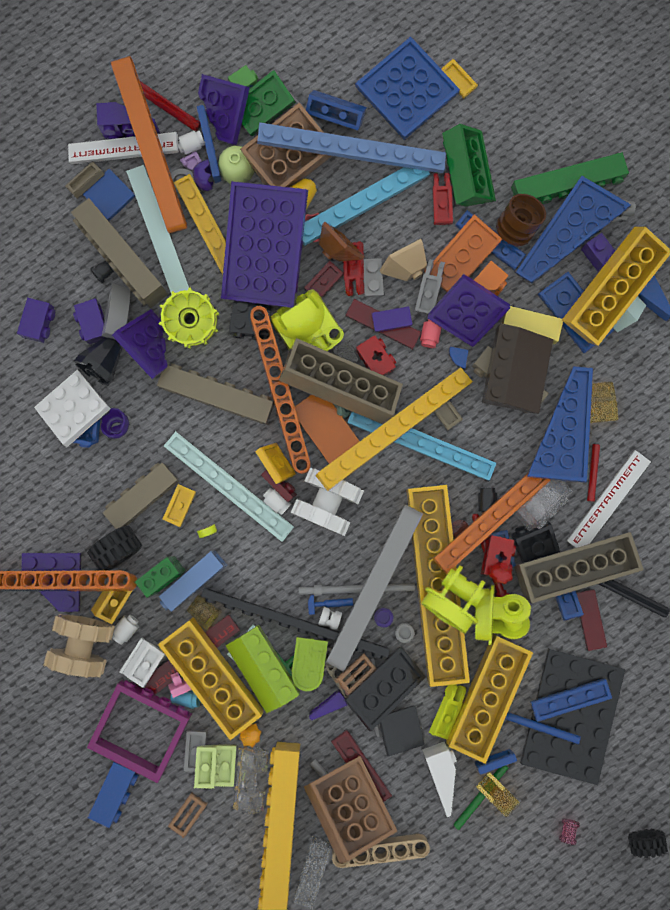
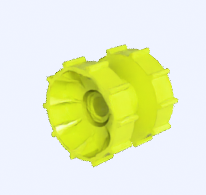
M191 287L188 290L176 293L172 291V295L166 300L164 305H160L162 311L159 325L163 326L168 334V340L177 341L189 349L192 346L207 345V341L215 332H218L217 316L220 315L210 303L211 299L207 294L203 296L193 291ZM193 314L195 321L192 324H187L185 322L186 315Z

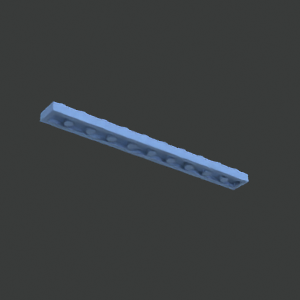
M259 122L257 144L437 173H443L445 170L446 152Z

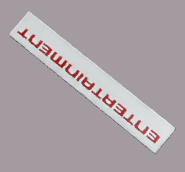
M176 132L157 134L164 154L179 153L178 134ZM136 137L68 144L70 164L142 157Z
M634 450L566 541L574 548L590 544L651 461Z

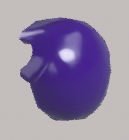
M207 159L195 165L193 168V178L200 189L204 191L212 190L214 183L209 181L212 172L209 160Z
M111 408L109 413L102 416L100 427L102 433L108 438L117 439L127 433L130 423L127 415L120 409ZM114 423H120V425L112 426Z

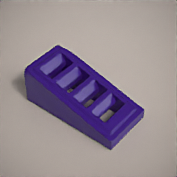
M341 690L335 691L309 712L311 721L347 706V703L344 701L345 696Z

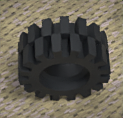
M644 829L638 830V832L633 831L628 835L630 851L633 856L640 858L651 856L654 858L656 855L662 856V854L665 855L668 852L666 836L663 831Z

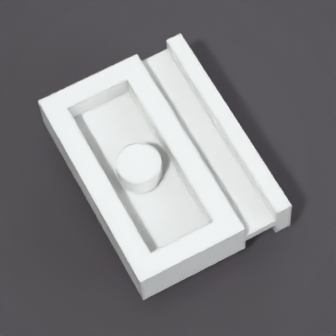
M141 638L119 673L124 674L127 678L144 688L165 654L160 648Z

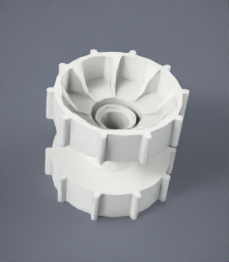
M310 468L305 482L319 488L312 505L296 499L291 513L345 536L351 522L336 516L342 499L359 504L364 491L344 480L327 491L315 476L319 470Z

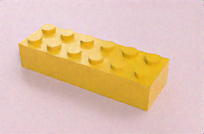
M634 227L567 312L562 321L588 343L599 346L669 257L670 249L648 228Z
M194 617L158 644L229 740H232L263 715L264 709Z
M493 634L492 645L488 644L455 724L446 740L450 748L486 764L533 652Z

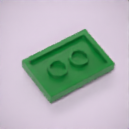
M274 70L249 89L242 124L251 137L258 132L259 122L269 124L296 103Z

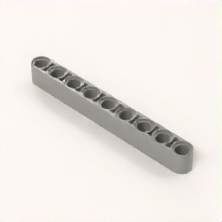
M406 504L404 505L326 663L344 672L423 515L422 512Z

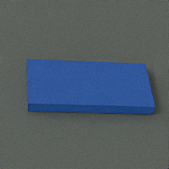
M566 272L538 293V296L555 317L563 319L584 291L572 275ZM563 322V328L583 353L595 346L588 343ZM612 328L606 337L615 330Z

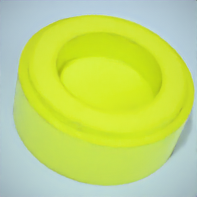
M213 524L198 530L197 533L199 538H204L217 532V528Z

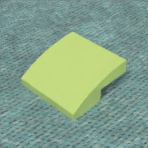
M236 745L197 746L194 788L234 787Z

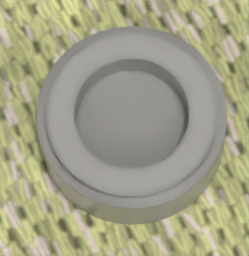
M402 623L396 627L395 636L398 641L408 643L413 640L415 632L410 624Z

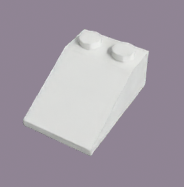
M441 742L422 749L445 813L447 817H450L456 772L454 763L457 760L453 750L446 746L445 742Z

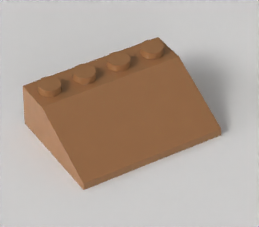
M300 103L272 123L273 125L324 133ZM258 135L240 149L264 185L291 187L332 157L330 155L257 144Z
M361 756L304 786L339 863L350 861L397 832Z

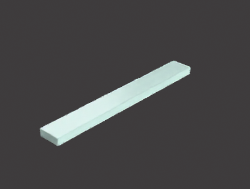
M142 165L126 171L170 292L174 291L176 293L188 290L189 285L171 236L165 226L145 166Z
M176 431L164 445L166 449L280 541L283 542L294 528L293 525L278 513H275L267 504Z

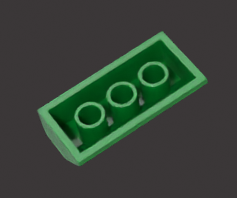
M458 124L442 133L456 205L467 207L495 202L496 198L482 130Z

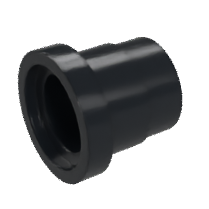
M106 261L90 268L101 284L114 272Z

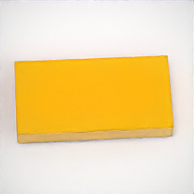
M454 59L441 68L460 89L459 95L463 99L477 88V83Z

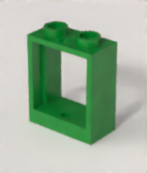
M175 556L166 557L136 580L135 583L146 598L159 593L185 573L186 570Z

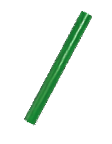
M506 765L496 770L453 824L458 830L462 828L509 769Z

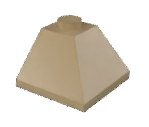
M419 239L390 254L379 270L381 274L404 281L420 278L427 267L422 240Z

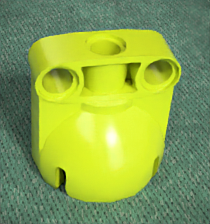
M314 289L307 291L305 294L298 295L296 306L293 308L281 307L270 318L273 327L289 351L296 338L329 351L344 336L343 330L336 322L319 293ZM338 329V335L331 338L329 336L330 331Z

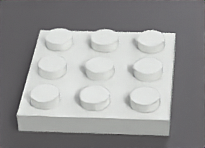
M78 370L34 407L65 447L73 443L111 409Z

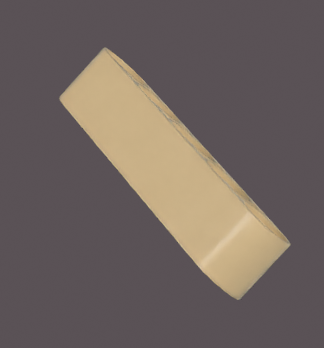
M422 834L388 837L366 850L364 856H356L344 863H339L333 850L332 861L338 868L418 859L426 857L429 854L430 847L427 838ZM418 842L425 843L421 849L415 848V845ZM401 844L405 846V849L397 851L395 849L396 846ZM383 847L386 850L384 853L378 854L376 849Z

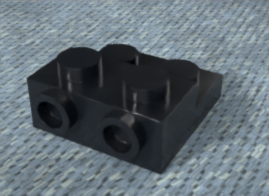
M234 300L229 333L237 339H244V336L252 337V340L256 341L250 321L251 310L256 306H262L267 310L270 319L272 305ZM257 311L253 314V317L261 321L264 319V314ZM261 330L259 337L261 339H268V331Z
M536 519L533 521V525L528 527H517L515 532L511 534L522 564L561 553L552 524L546 519Z

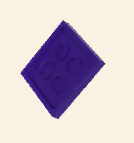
M463 274L429 312L428 319L474 347L510 309V304Z

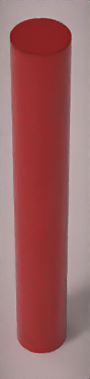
M592 444L587 501L595 502L600 452L599 444Z

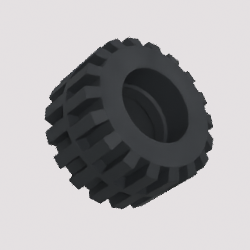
M129 525L122 526L98 540L90 547L87 554L99 571H110L135 555L141 549L142 544Z

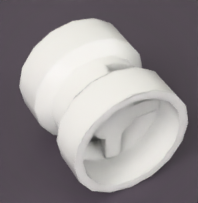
M324 607L318 625L322 627L328 626L331 630L337 631L342 612H333L330 608Z

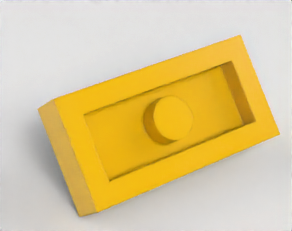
M178 484L162 520L181 527L196 491Z

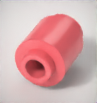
M429 319L427 322H423L420 341H422L421 346L436 348V344H439L442 327Z

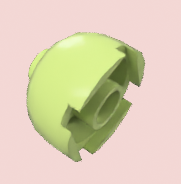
M242 146L228 147L219 156L218 168L220 175L229 184H231V181L246 183L254 175V169L240 150Z

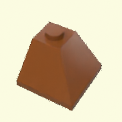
M327 222L322 224L319 245L324 249L322 253L331 260L333 258L340 262L362 260L365 257L341 231Z

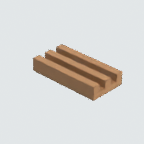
M363 653L335 679V682L340 684V688L344 689L346 695H350L377 668ZM362 660L365 661L350 677H348L345 681L342 680ZM369 666L370 668L351 687L348 688L347 685L362 670Z
M191 792L168 827L184 838L208 803L202 801L201 798ZM191 800L195 801L176 827L174 825L189 802ZM197 804H199L201 807L185 830H180Z

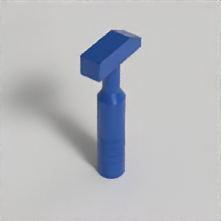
M311 595L308 600L309 615L315 614V607L353 606V598L314 602V595Z

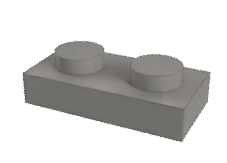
M382 258L364 259L365 297L384 296L383 274L379 271L382 267Z
M206 730L186 731L185 772H195L197 746L206 745Z

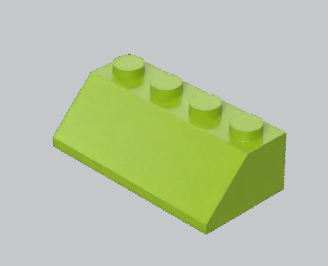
M259 624L225 645L266 713L282 707L299 696V689L294 685L292 677Z

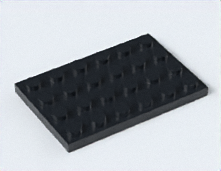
M548 648L536 699L603 678L607 680L612 699L538 721L539 723L581 736L580 743L576 744L529 728L520 762L521 765L598 785L625 669ZM532 713L531 720L536 721L534 713Z

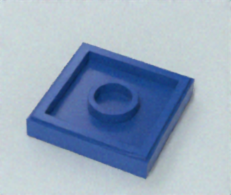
M108 169L103 177L83 193V196L86 199L89 198L104 217L110 221L136 196Z

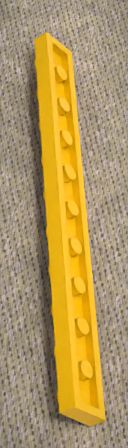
M460 367L320 470L315 476L326 490L329 491L468 387L473 381Z

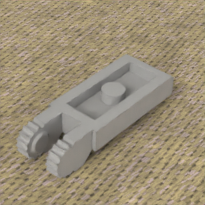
M429 259L426 273L423 275L415 311L429 314L436 306L443 280L442 275L445 262L439 264L437 276H433L430 274L433 269L434 260Z

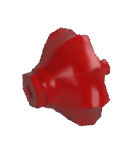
M497 562L489 567V576L494 579L495 583L505 585L508 581L513 580V570L505 562Z

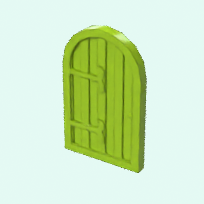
M296 638L291 671L293 683L298 689L312 691L321 684L324 676L328 641Z

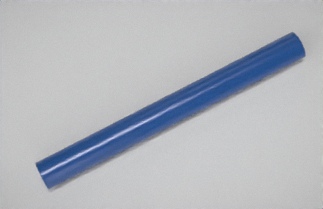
M509 712L505 717V720L579 744L581 736Z

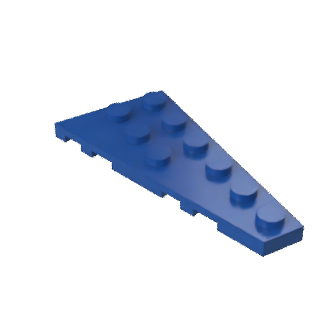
M581 176L516 271V274L532 284L630 208L631 204Z
M574 366L571 369L527 477L587 482L593 368Z

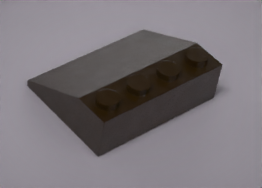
M500 323L495 332L482 403L539 414L553 339L520 327Z

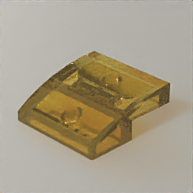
M613 382L592 383L590 423L618 420Z

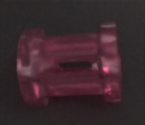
M563 818L562 834L559 835V840L566 844L576 845V831L580 827V823Z

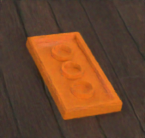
M474 214L434 259L430 275L437 276L439 264L445 262L441 288L448 292L463 274L470 277L503 239Z
M311 394L295 406L299 423L329 464L360 442L343 417L337 414V409L333 403Z

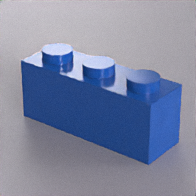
M313 90L309 94L306 111L309 115L359 130L362 126L367 107Z
M113 762L88 818L108 828L114 822L117 823L122 814L120 807L122 804L127 803L131 794L128 790L131 785H135L139 774Z

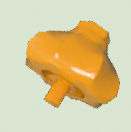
M251 724L240 733L239 739L244 747L250 746L253 748L256 743L260 742L261 731L258 729L257 724Z

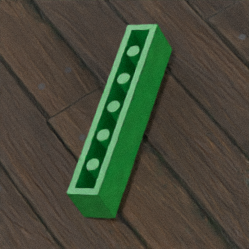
M623 152L515 180L511 189L513 195L528 194L538 199L542 204H546L556 197H559V199L567 198L581 176L604 188L609 183L613 185L622 183L629 174Z

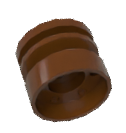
M514 195L496 222L499 236L508 244L514 246L528 244L546 219L545 207L538 199L531 195Z

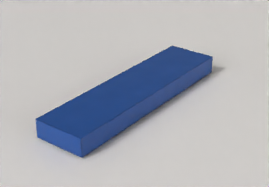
M203 105L196 106L214 182L219 183L222 179L206 110Z
M467 210L455 226L461 230L473 214ZM504 240L491 252L514 271L526 256L517 247L508 244Z
M603 678L532 700L530 704L535 719L538 722L612 699L607 680Z

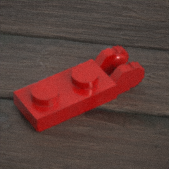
M433 173L434 225H452L453 206L450 173H445V186H439L438 173Z
M353 242L354 246L364 255L363 242ZM364 258L362 260L343 261L345 292L347 296L354 294L352 281H356L357 294H364Z

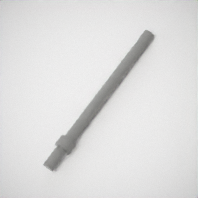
M320 584L314 585V587H299V595L314 594V596H322V594L360 593L364 585L322 586ZM388 584L384 592L415 591V584Z

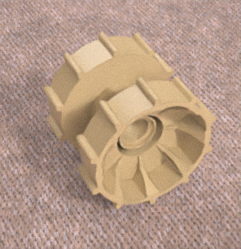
M63 614L55 616L52 631L59 633V635L67 636V644L64 649L51 648L50 651L47 650L43 666H47L52 671L86 678L101 677V674H104L107 659L91 654L94 642L109 643V640H112L115 625L83 616Z

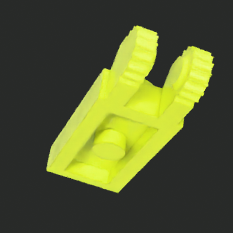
M457 684L447 685L445 696L429 730L430 734L448 739L463 705L462 702L466 694L465 686H457Z

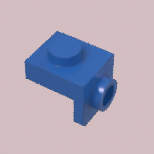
M100 420L96 421L73 443H78L80 447L86 448L98 443Z

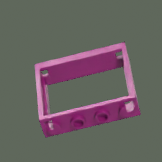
M122 679L117 684L87 748L158 783L170 762L192 713L184 709V706L172 704L171 700L166 697L154 695V692L148 688L142 689L136 686L135 682ZM121 692L181 722L160 766L100 737Z

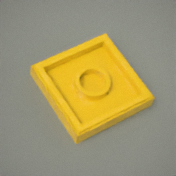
M277 443L261 447L255 451L276 484L296 475V472Z

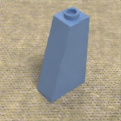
M210 551L159 596L161 599L160 604L165 610L174 611L228 565L216 551Z

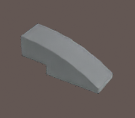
M111 284L102 336L115 339L112 336L113 333L127 324L131 291L129 288Z

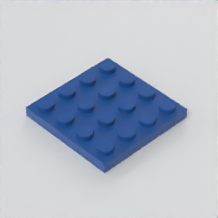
M411 36L355 83V87L404 140L460 92V89Z

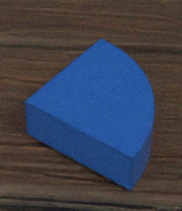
M449 347V355L454 364L459 368L465 369L468 350Z

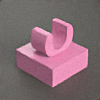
M178 672L171 674L173 683L168 686L173 698L192 690L186 681L180 678Z

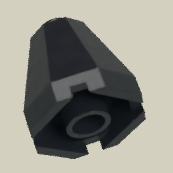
M104 337L78 354L74 362L76 367L89 377L91 375L95 378H100L97 382L109 386L113 380L122 349L117 340Z

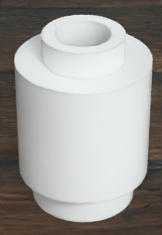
M194 130L178 137V148L181 153L185 152L186 155L202 149V146L205 145L200 130L197 132Z
M271 487L263 495L265 497L263 502L280 515L291 505L290 502H287Z
M124 615L115 625L112 639L121 645L127 642L139 628L137 624L139 621L132 615Z

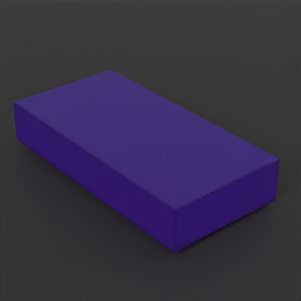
M409 306L372 313L375 333L413 325Z

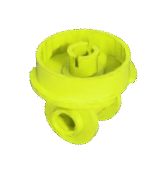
M459 565L456 571L451 568L441 583L445 587L441 594L426 587L427 595L421 604L435 614L437 618L466 634L472 624L477 625L478 623L467 611L471 605L476 607L486 592L482 588L486 582L482 580L479 585L472 581L468 582L467 578L460 574L463 567ZM448 590L467 602L463 609L444 597Z
M491 585V589L482 588L486 592L475 607V619L478 621L477 625H475V639L489 641V645H492L493 633L501 634L509 639L524 637L530 629L529 616L531 606L528 600L517 594L494 597L495 585Z

